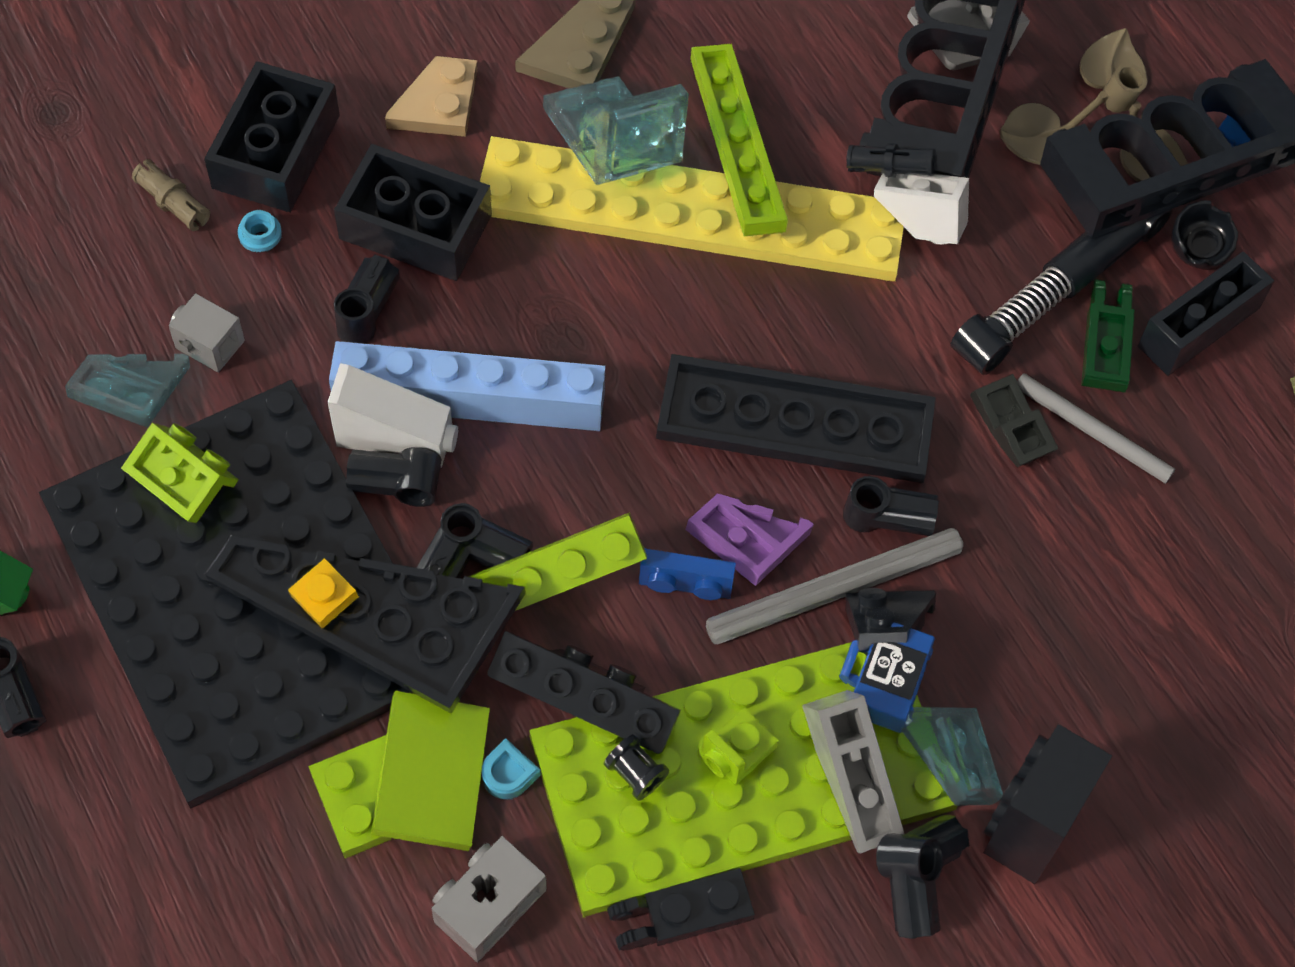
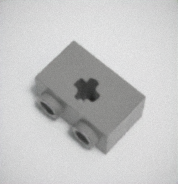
M503 836L493 846L486 843L479 848L468 863L470 869L457 882L454 879L446 882L433 898L435 905L431 910L434 923L477 963L547 890L546 875ZM491 889L495 891V900L489 902L486 897L481 903L478 902L477 892L483 890L486 894Z

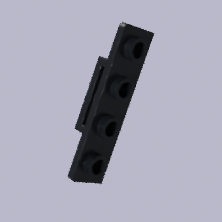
M509 631L504 632L489 667V677L624 739L632 734L636 735L641 740L639 746L654 753L660 754L664 751L681 709L643 693L646 687L634 682L637 677L635 673L614 664H610L608 670L591 663L594 655L572 645H567L565 650H548Z

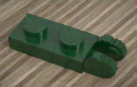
M1095 280L1091 293L1090 307L1087 312L1081 386L1125 393L1130 380L1135 309H1131L1133 287L1132 285L1122 284L1117 293V307L1104 305L1106 296L1105 281Z

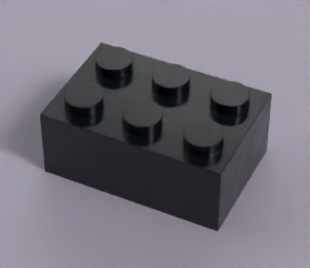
M256 61L204 158L211 188L291 213L340 116L335 84Z
M371 144L334 209L338 236L340 240L457 281L492 216L490 185Z
M1060 724L1056 726L1049 739L1040 734L1025 758V762L1019 772L1014 776L1003 794L999 805L983 832L991 838L983 853L1035 884L1071 828L1112 755Z

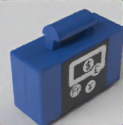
M893 622L891 627H903L904 625ZM911 628L907 643H874L870 646L869 651H858L857 640L851 642L839 677L845 684L848 683L853 686L855 693L864 695L873 724L898 733H902L903 728L907 727V717L912 713V706L927 666V660L931 659L933 653L934 636ZM858 652L867 654L860 676L851 673Z

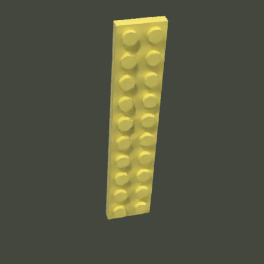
M491 136L480 182L490 185L491 217L895 282L904 226L875 197L776 181L788 219L786 232L743 236L725 173Z

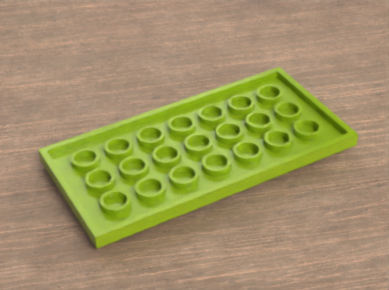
M851 642L652 696L681 709V712L662 753L657 754L641 747L658 765L665 764L670 771L660 786L640 801L632 795L633 788L615 770H608L603 765L608 754L624 738L578 717L529 730L538 767L541 770V777L583 917L607 911V908L616 902L633 897H645L646 893L741 868V872L852 840L816 753L802 706L846 690L854 692L855 688L848 683L845 684L839 677ZM858 652L851 671L852 674L860 676L867 654ZM917 695L912 706V713L907 717V727L903 728L902 733L872 723L902 825L954 811L959 804ZM745 707L779 742L778 747L735 785L726 775L720 778L710 770L704 762L702 746L705 734L711 729L715 732L720 730Z

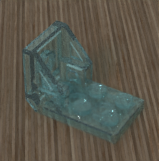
M617 76L544 95L543 97L544 111L596 185L682 162L689 94L681 84L633 96L620 77Z

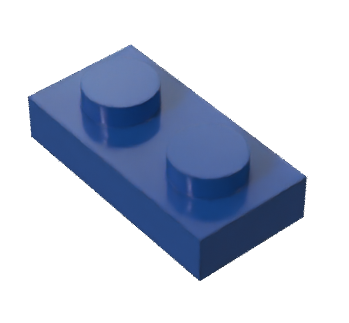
M644 548L647 559L640 562L639 585L648 586L651 590L660 593H670L674 590L694 593L695 596L705 600L731 598L735 562Z

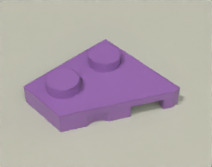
M717 493L688 520L685 530L722 560L735 562V570L756 586L810 535L814 524L803 518H800L798 524L772 516L773 509L759 505H746L740 502L739 499Z

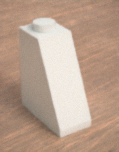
M340 363L328 400L336 446L351 450L402 454L403 450L411 447L426 448L440 455L442 468L446 451L453 453L458 437V426L452 425L451 407L351 365Z

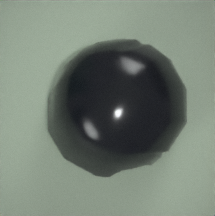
M1202 200L1188 204L1179 213L1174 222L1171 240L1173 250L1184 263L1194 268L1208 270L1222 266L1236 250L1239 234L1229 212L1214 207L1209 200Z

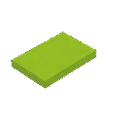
M401 691L394 692L371 835L469 851L472 846L490 708L459 702L451 714L416 694Z

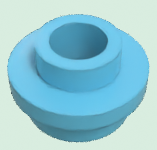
M255 210L246 214L238 227L240 243L243 247L253 252H265L274 248L282 236L279 221L263 210ZM258 232H265L262 235H255Z

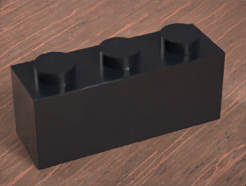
M1243 251L1150 318L1138 347L1169 376L1259 310L1275 280Z

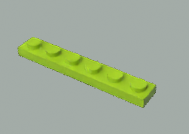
M732 44L692 47L691 63L743 236L786 232L788 219Z

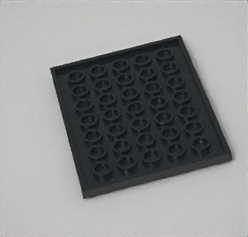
M292 379L184 427L197 438L194 442L195 446L204 453L209 449L223 457L230 463L227 471L239 479L234 488L224 485L221 487L197 523L185 520L121 469L132 451L39 492L190 809L390 711L392 696L395 691L414 694L210 582L205 575L231 535L284 544L289 549L317 553V551L335 553L336 557L357 561L363 558L392 563L352 488H347L345 475Z

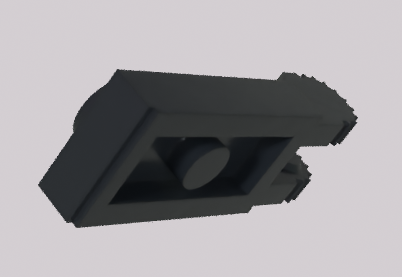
M741 868L645 893V897L629 898L616 902L607 908L611 921H623L647 913L651 921L652 927L645 926L628 930L617 936L615 939L619 951H628L657 943L658 946L749 922L754 920L755 916Z

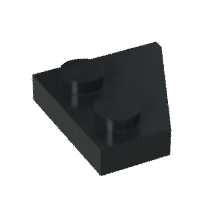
M864 588L859 593H846L845 610L854 638L857 640L858 651H869L870 646L874 643H907L911 628L920 631L925 623V613H933L935 611V590L886 592L879 588ZM893 622L904 625L902 627H891Z

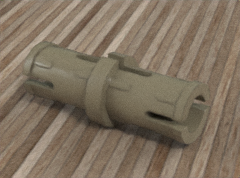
M150 159L143 161V164L149 169L148 171L140 163L136 166L132 173L133 181L155 198L156 205L161 210L173 213L191 231L199 230V226L194 222V219L202 227L207 223L210 217V210L185 189L186 185L179 179H171Z

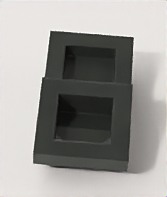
M1013 374L978 388L970 394L993 437L1017 468L1059 449L1040 410L1031 411Z

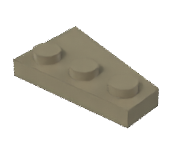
M580 0L515 61L516 72L592 96L636 6V0Z

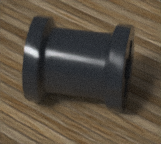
M632 734L622 740L608 754L603 765L608 770H615L633 788L632 795L640 801L660 786L670 770L665 764L658 765L639 746L641 740Z

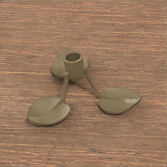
M1126 28L1112 32L1097 40L1086 50L1080 60L1079 68L1083 80L1093 88L1103 89L1097 98L1068 124L1061 127L1058 115L1047 106L1039 103H1026L1018 106L1009 114L999 131L1000 137L1008 149L1021 159L1040 165L1047 137L1060 129L1076 127L1102 103L1112 112L1120 113L1128 110L1130 111L1129 115L1137 117L1138 111L1142 107L1137 99L1147 85L1145 66L1132 45ZM1163 129L1156 130V133L1180 166L1188 164L1172 136ZM1120 149L1122 166L1134 180L1140 182L1150 178L1140 162L1131 153Z

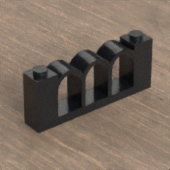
M915 0L918 25H915L906 32L899 43L898 60L901 76H898L889 83L882 94L881 110L883 119L874 118L870 132L863 133L860 145L886 147L888 143H896L901 148L936 149L937 153L935 174L969 178L1025 0H960L997 7L990 31L942 22L932 18L929 15L931 9L938 3L947 0ZM929 50H946L981 57L973 82L925 73L915 69L912 63L920 54ZM913 100H928L965 108L957 134L906 124L899 121L895 114L905 103ZM867 172V174L876 175L880 177L882 175V173Z
M1267 59L1249 65L1242 64L1230 71L1228 78H1212L1201 83L1195 90L1191 100L1174 95L1162 96L1152 100L1143 110L1141 118L1118 113L1107 115L1098 120L1091 129V132L1085 123L1070 129H1060L1047 137L1040 165L1090 238L1093 239L1295 164V95ZM1206 112H1221L1231 116L1251 141L1232 147ZM1156 130H1171L1181 134L1201 159L1180 166L1156 133ZM1118 148L1131 153L1140 162L1150 178L1128 185L1103 149Z

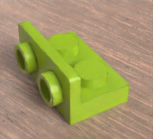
M152 423L121 469L185 520L197 523L221 487L224 485L234 488L239 479L227 471L230 466L227 460L209 449L204 453L195 446L194 442L197 438L184 427L173 423L171 427Z

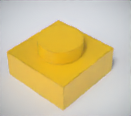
M325 558L288 589L291 597L322 629L359 597L356 590Z

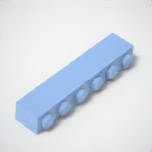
M335 342L329 375L331 390L339 365L342 363L451 407L452 418L591 431L601 430L605 394V366Z

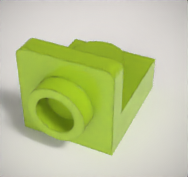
M744 707L720 730L715 732L711 729L704 735L702 746L703 759L714 774L720 778L726 775L737 785L778 747L779 740Z

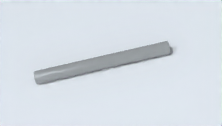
M1023 373L1018 379L1017 383L1022 393L1166 484L1176 470L1027 374Z

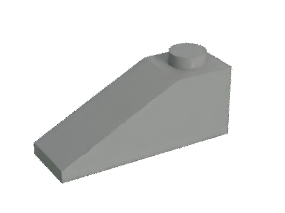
M846 690L802 705L816 753L856 851L863 853L877 848L882 837L888 833L905 834L864 695Z

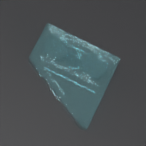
M110 354L88 355L65 385L66 394L70 399L148 428L190 368L189 356L174 354V361H147L146 354H128L122 357H115Z
M913 707V710L909 712L905 725L899 727L954 805H993L1001 800L1003 792L977 708Z

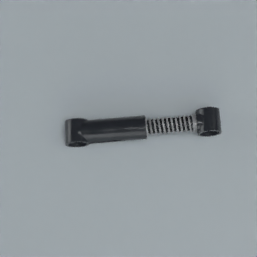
M1173 210L1165 211L1093 239L1085 231L1048 261L1043 267V272L1034 281L1026 285L1018 294H1015L1007 303H1004L1002 307L993 312L992 315L983 317L981 314H976L968 319L956 332L950 346L982 375L989 374L1006 358L1013 346L1012 342L1015 337H1018L1020 333L1028 329L1030 324H1034L1035 320H1039L1041 316L1045 315L1046 311H1050L1051 307H1055L1058 302H1061L1062 298H1073L1141 240L1147 242L1152 239L1168 222Z

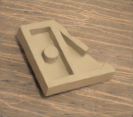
M436 56L386 113V129L466 137L477 76V60Z

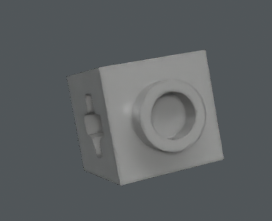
M196 293L186 305H181L176 309L168 325L176 349L218 373L245 341L239 317Z

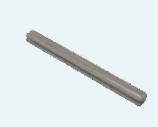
M954 528L922 538L710 617L706 621L707 633L713 644H721L846 597V593L859 592L864 588H870L958 555L964 547L962 538Z

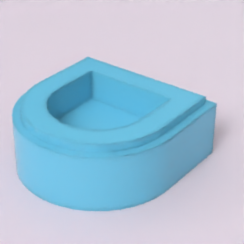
M506 738L485 758L482 765L484 787L491 795L499 799H513L520 796L541 776V770Z

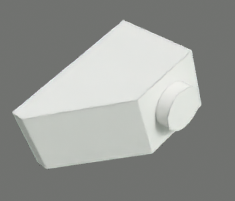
M882 173L874 189V197L915 239L928 240L935 244H958L968 223L969 178L935 174L934 176L897 174L893 178L885 177L884 173Z

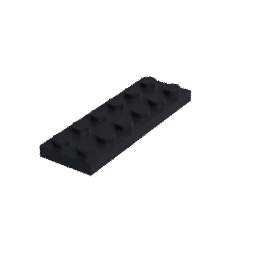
M671 354L656 439L924 483L936 397Z

